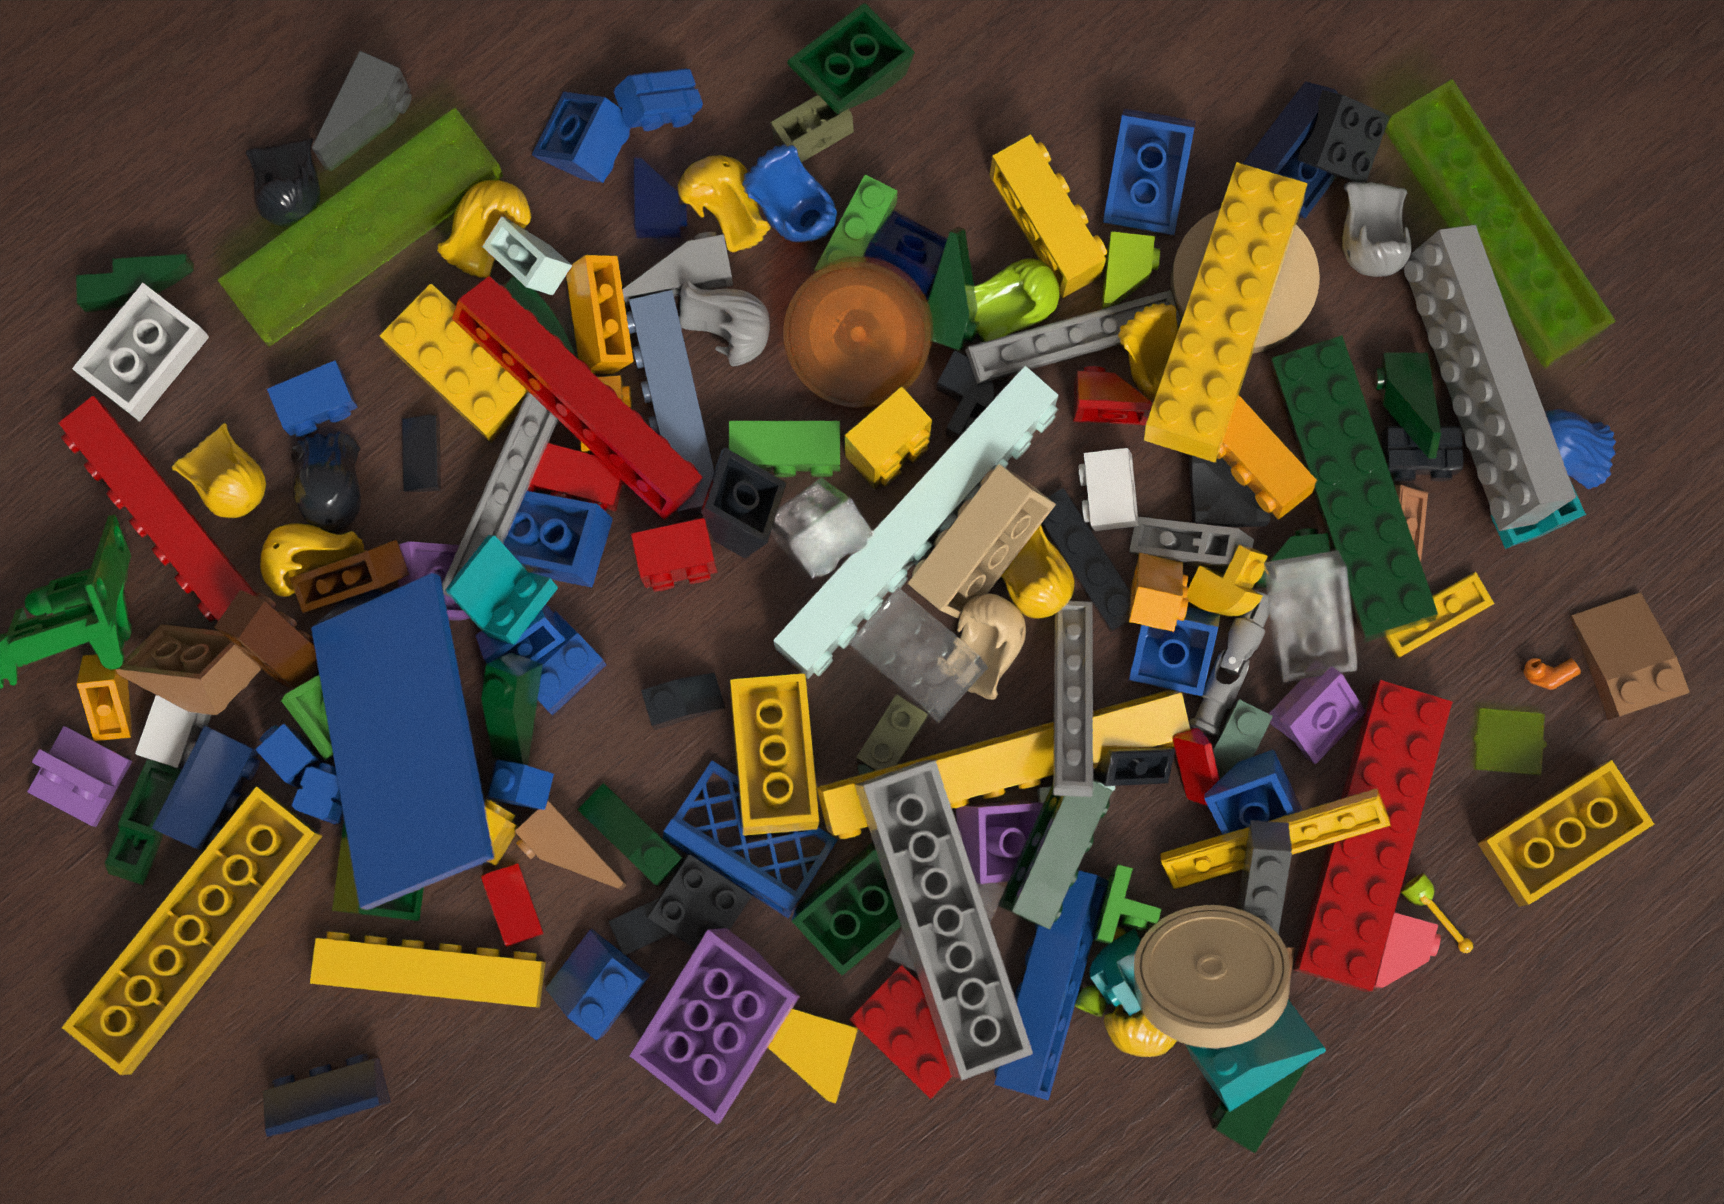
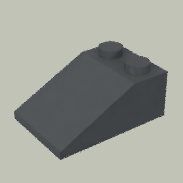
M359 51L312 147L326 170L332 172L394 124L399 113L404 114L406 112L412 95L400 68Z

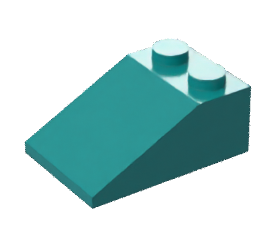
M1289 1000L1279 1019L1267 1031L1252 1040L1229 1047H1220L1219 1050L1185 1044L1192 1060L1229 1112L1326 1051L1323 1044Z

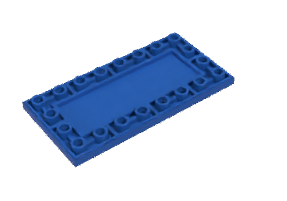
M430 573L311 627L360 908L369 910L494 859L441 577L435 573Z

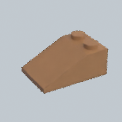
M1641 592L1570 616L1608 721L1690 693L1678 659Z
M162 624L123 661L120 668L116 669L118 675L188 712L218 715L227 707V704L242 689L247 687L250 680L261 670L257 664L219 631Z

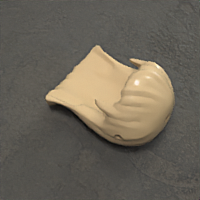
M983 594L972 598L963 607L957 629L960 632L963 628L960 641L948 661L942 665L941 670L953 679L955 683H958L960 687L967 689L970 693H976L986 699L994 700L998 695L997 684L999 679L1010 667L1024 644L1026 626L1022 613L1013 603L999 595Z

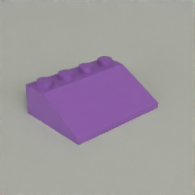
M727 928L708 930L630 1057L718 1124L725 1116L781 1027L799 995L755 949Z

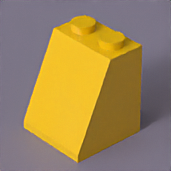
M791 1009L768 1048L827 1101L836 1103L858 1028Z

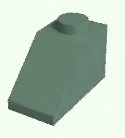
M1240 699L1233 704L1220 731L1221 733L1212 747L1219 779L1238 762L1253 757L1273 717L1272 715Z

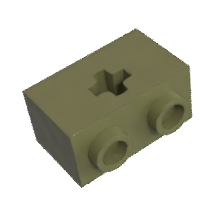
M819 95L771 122L773 139L777 146L783 144L795 146L801 163L854 132L853 117L850 110L848 109L837 114Z
M896 694L857 755L856 762L861 765L865 764L875 771L898 765L926 722L928 714Z

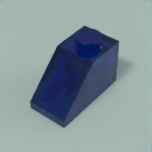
M634 158L635 231L637 238H681V226L688 225L687 204H681L678 192L642 158Z

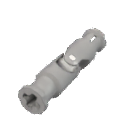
M1261 592L1258 593L1263 595L1256 607L1248 613L1240 615L1239 618L1234 619L1228 633L1227 651L1223 650L1219 654L1205 684L1203 695L1201 696L1203 700L1195 718L1189 720V726L1192 728L1198 727L1204 734L1219 737L1221 733L1218 729L1226 710L1232 708L1249 669L1248 658L1258 649L1265 634L1263 627L1271 609L1277 607L1278 602L1275 599ZM1222 667L1231 675H1239L1238 679L1232 684H1221L1217 680L1219 668Z

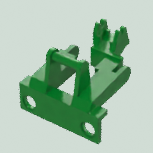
M110 515L107 518L90 569L52 580L49 585L31 590L27 594L24 603L27 611L35 615V617L27 619L23 608L15 611L8 632L0 634V689L3 688L5 683L3 679H8L12 686L17 684L18 667L86 642H90L105 668L111 670L120 668L124 660V653L122 651L124 643L128 641L132 633L124 595L131 553L116 515Z

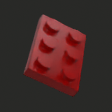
M901 965L849 1020L931 1099L949 1081L952 1075L921 983Z

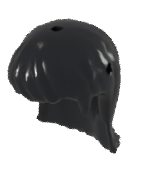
M313 138L290 141L279 146L251 148L245 153L255 174V205L259 214L272 224L283 227L302 224L309 220L318 209L320 186L311 157Z
M339 431L336 434L329 433L327 436H323L318 433L313 438L307 436L304 441L298 440L297 445L292 448L291 459L296 466L292 483L293 498L302 517L310 525L321 528L329 533L341 531L355 520L361 507L360 487L355 469L361 448L349 434Z

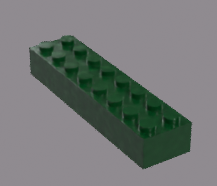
M1343 335L1271 358V369L1303 464L1317 480L1313 493L1364 643L1435 621L1438 612Z

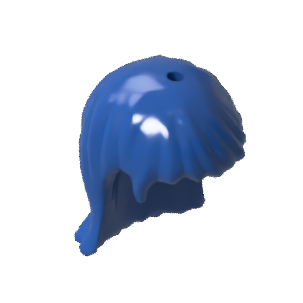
M786 144L774 146L773 150H767L766 155L758 158L757 165L751 167L750 172L744 174L742 185L745 193L748 194V198L760 204L767 221L786 240L800 243L814 241L828 235L835 226L837 211L834 202L823 186L804 168L795 146H787Z
M1563 409L1545 411L1568 476L1581 483L1586 489H1591L1605 483L1606 479L1611 475L1610 467L1613 465L1611 458L1616 453L1613 449L1616 440L1613 439L1614 432L1610 430V426L1604 425L1602 422L1590 423L1579 414Z

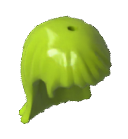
M1023 259L1008 265L988 281L974 286L978 308L975 321L979 322L977 331L979 338L982 342H987L1008 336L1043 321L1054 312L1059 301V284L1052 269L1046 263L1038 259Z

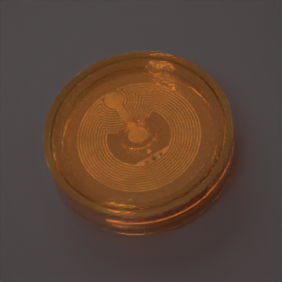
M870 257L838 259L817 269L803 282L794 294L784 320L783 337L785 351L798 378L819 397L846 407L864 408L880 405L900 387L907 390L921 373L930 354L933 342L932 314L921 289L905 272L896 266Z

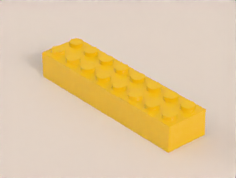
M1236 162L1146 423L1144 441L1216 463L1304 201L1307 183Z
M255 787L62 1028L118 1074H132L321 839L322 835L266 790Z

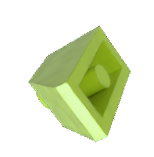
M1111 232L1107 247L1101 309L1118 305L1148 281L1152 270H1158L1160 248H1154L1155 236Z

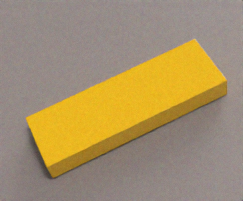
M1476 572L1432 596L1438 612L1435 621L1384 636L1396 659L1494 604Z

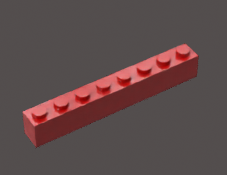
M488 276L458 299L452 320L664 520L694 495L703 478L698 473L696 467L691 462L684 460L671 447L666 438L658 435L650 428L637 411L631 410L617 396L613 388L599 380L584 361L577 359L564 347L563 342L556 335L547 331L531 311L524 309L513 299L510 292L504 286L499 285Z
M95 396L90 397L58 423L65 431V434L61 436L62 440L75 454L78 451L82 452L88 460L83 464L86 470L97 482L103 478L111 488L106 492L108 497L120 510L124 506L133 516L129 523L142 538L148 534L156 544L151 548L153 553L165 566L169 563L173 565L178 572L174 576L175 580L187 594L194 591L201 600L197 607L210 622L215 619L217 621L220 620L240 590L256 596V592L101 401Z

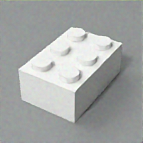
M142 283L72 369L140 422L209 336L195 322Z

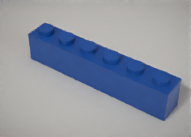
M1079 871L1075 883L1068 889L1062 902V913L1058 920L1052 924L1051 929L1035 924L1037 932L1033 945L1029 947L1026 953L1025 965L1027 968L1024 979L1018 985L1015 992V1001L1033 1054L994 1068V1075L996 1077L994 1085L1049 1100L1109 884L1108 880L1095 874Z

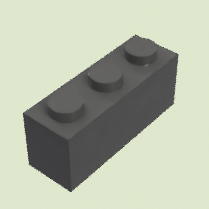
M1250 820L1237 909L1260 918L1278 934L1292 855L1289 823Z

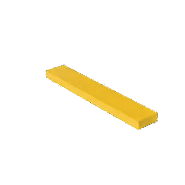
M1378 789L1267 821L1289 823L1292 854L1390 826L1389 816ZM1249 827L1161 853V862L1173 889L1242 870Z

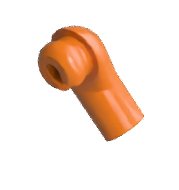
M1532 658L1526 662L1524 675L1531 684L1553 690L1581 674L1579 666L1572 658L1555 668L1541 663L1539 658Z

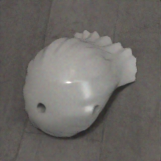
M1346 183L1344 190L1348 193L1349 206L1342 236V248L1346 260L1353 269L1366 276L1382 277L1398 272L1407 263L1411 254L1409 231L1405 227L1403 233L1402 210L1407 194L1406 189L1392 187L1383 183Z
M688 280L684 282L680 292L679 321L681 328L715 333L727 340L729 346H717L716 351L727 355L731 366H739L750 362L763 352L769 337L770 319L765 305L757 297L739 289L704 290L697 288Z

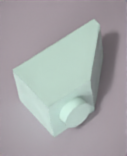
M505 217L500 218L482 246L524 286L550 295L555 293L572 267L549 244Z

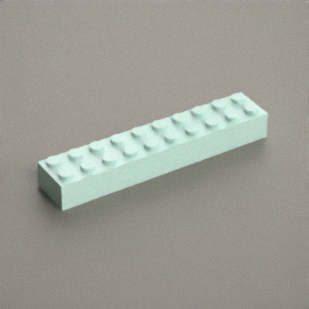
M1024 366L773 640L775 650L802 674L805 673L807 679L813 673L819 677L833 662V651L838 646L845 649L857 636V625L863 619H866L868 622L871 621L883 607L882 602L884 600L882 598L886 593L890 591L894 595L908 580L906 577L908 569L913 564L917 565L921 560L930 555L931 549L934 546L932 543L944 530L950 529L958 518V511L967 500L972 499L981 488L983 477L990 470L995 469L998 464L1006 468L1009 464L1007 461L1012 456L1016 460L1019 459L1031 445L1030 441L1035 430L1037 429L1042 433L1056 417L1054 414L1058 410L1055 405L1059 395L1030 369Z

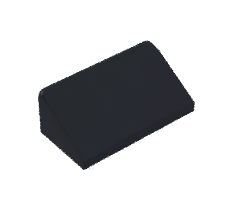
M437 414L402 419L404 492L441 491L439 417Z
M1175 748L1109 749L1094 770L1093 777L1104 786L1168 783Z

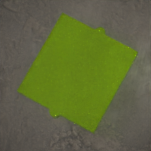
M1479 708L1477 735L1473 737V741L1476 743L1475 770L1541 775L1543 748L1547 746L1546 741H1543L1545 714Z

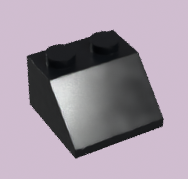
M726 447L721 450L701 511L713 540L737 555L747 558L768 543L787 483Z

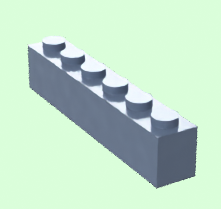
M669 290L630 299L632 311L626 312L628 329L630 334L637 332L640 345L633 347L637 368L645 367L648 381L641 382L645 403L653 402L656 415L649 417L650 426L658 435L666 438L671 447L684 460L691 462L703 477L694 495L677 509L679 517L702 513L701 509L714 474V468L673 291Z

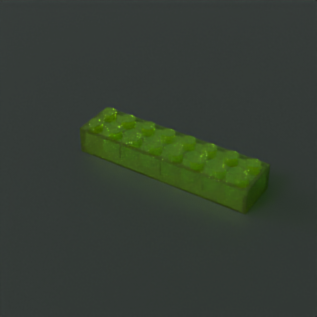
M1453 79L1391 116L1385 129L1386 134L1448 226L1456 228L1476 225L1509 317L1544 369L1602 334L1616 322Z
M453 108L218 279V282L261 339L270 347L455 212L462 197L473 185L485 180H499L503 177V173L495 158L458 110Z

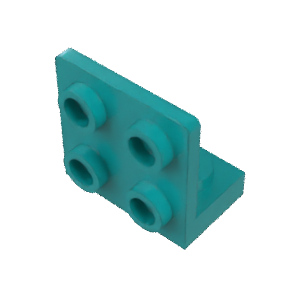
M489 534L447 586L446 592L487 637L514 645L558 589V586L548 577L528 572L495 535Z

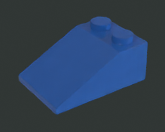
M1124 109L1103 223L1171 235L1175 234L1196 121Z
M526 491L503 545L528 572L557 581L592 588L613 518L598 504Z

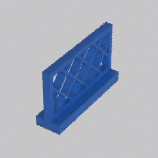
M711 761L675 817L671 819L665 828L663 840L682 852L690 854L789 919L838 839L818 827V829L805 830L799 833L798 831H792L793 834L772 838L771 833L766 834V840L746 844L745 836L742 834V822L736 799H739V792L735 793L733 785L738 788V777L714 761ZM713 773L727 781L730 794L709 798L706 784ZM702 791L704 799L695 801ZM731 800L735 820L715 824L710 804ZM706 806L710 825L695 828L683 820L689 809ZM737 825L741 845L726 848L719 843L716 830ZM711 831L713 839L703 832ZM815 836L826 843L819 855L804 858L799 839ZM794 840L798 860L778 864L774 844ZM768 845L773 865L758 868L750 862L748 849ZM743 851L744 858L734 852ZM814 862L807 873L805 864ZM800 865L803 881L798 889L794 891L782 883L779 869ZM774 871L776 879L766 872Z

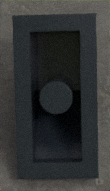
M715 672L676 679L641 690L654 730L725 709Z

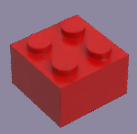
M705 518L631 534L640 578L645 588L652 587L654 592L674 588V582L688 579L690 584L701 583L710 580V574L718 573Z

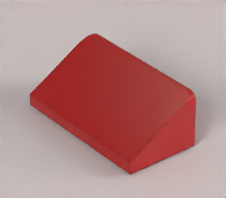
M1197 727L1174 735L1173 743L1186 797L1193 802L1207 805L1204 794L1219 781L1212 745L1201 729Z
M519 863L481 875L506 947L544 934Z

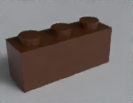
M393 540L318 566L291 577L290 581L304 613L382 587L410 574L398 542Z
M240 590L215 625V628L277 683L294 690L311 680L318 669L313 637L302 630L297 631L295 629L297 622L283 612H276L274 609L277 604L266 595L258 592L256 596Z

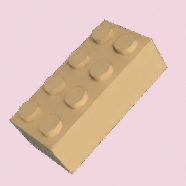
M998 464L995 469L990 470L983 477L981 488L975 496L961 506L958 511V518L950 529L944 530L938 536L935 542L936 547L930 555L916 565L912 573L913 577L908 584L940 611L960 619L966 603L976 596L988 594L1056 504L1025 479Z

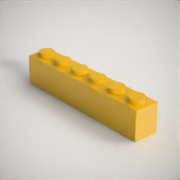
M327 932L326 939H315L310 984L540 1008L545 962L536 961V953L514 951V959L499 957L498 949L477 947L476 955L461 953L462 946L441 943L439 944V951L424 949L425 942L402 940L401 947L388 946L387 938L365 936L364 943L350 942V934Z

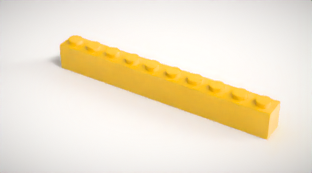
M1170 689L1094 710L1093 769H1096L1109 749L1151 748L1158 745L1159 747H1174L1173 736L1190 730L1182 693ZM1054 722L816 787L827 831L833 836L839 835L840 839L860 835L861 828L868 827L855 784L923 760L936 761L951 809L969 804V798L983 795L984 799L1005 794L1004 788L1018 785L1020 789L1037 786L1041 783L1040 778L1053 775Z

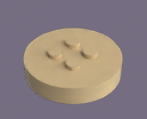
M1220 209L1202 218L1188 231L1175 255L1171 269L1170 288L1181 320L1183 319ZM1295 225L1253 353L1272 349L1288 340L1302 326L1315 304L1320 279L1318 261L1310 241L1297 225Z
M1202 905L1185 908L1158 921L1142 938L1134 960L1136 998L1146 1018L1154 1027L1170 1038L1188 1045L1207 1048L1238 1045L1252 1040L1267 1031L1283 1013L1290 990V960L1288 952L1275 930L1260 918L1246 911L1220 905Z

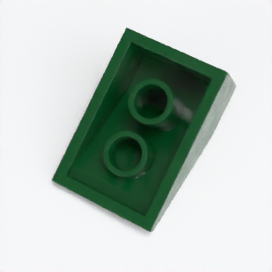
M863 3L788 59L787 64L839 114L881 95L906 76L915 52L866 3Z

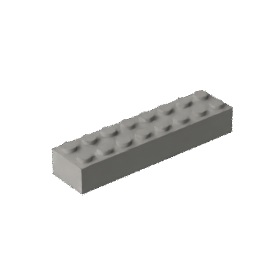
M1476 225L1438 230L1410 254L1407 263L1403 266L1404 273L1411 286L1417 310L1423 319L1429 343L1436 355L1441 369V376L1449 391L1454 412L1458 416L1465 435L1466 445L1470 449L1478 478L1483 485L1490 504L1491 514L1495 518L1499 531L1533 525L1576 498Z
M923 760L855 784L951 1075L964 1080L1033 1054L936 761Z

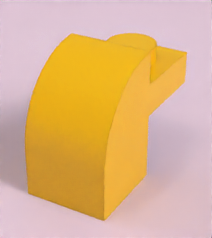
M1239 545L1225 574L1199 565L1188 588V602L1205 611L1225 616H1240L1248 613L1256 607L1263 595L1252 590V588L1261 578L1264 572V563L1268 556L1256 549Z

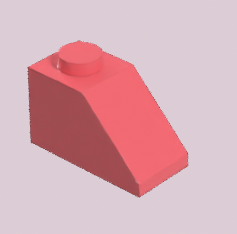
M1394 912L1374 988H1383L1429 962L1430 956L1435 957L1441 941V935L1436 934L1438 925Z

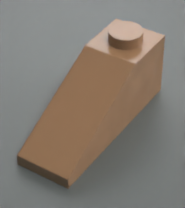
M547 801L545 810L538 809L515 830L516 834L521 838L516 844L530 859L537 855L539 859L619 890L627 886L551 802Z

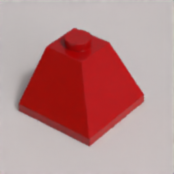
M1089 366L1084 367V371H1077L1074 387L1073 422L1146 425L1153 406V402L1117 374L1106 372V369L1103 367Z

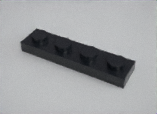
M1064 488L1048 497L1056 505L1041 525L1069 565L1076 580L1109 631L1113 632L1129 622L1131 592Z

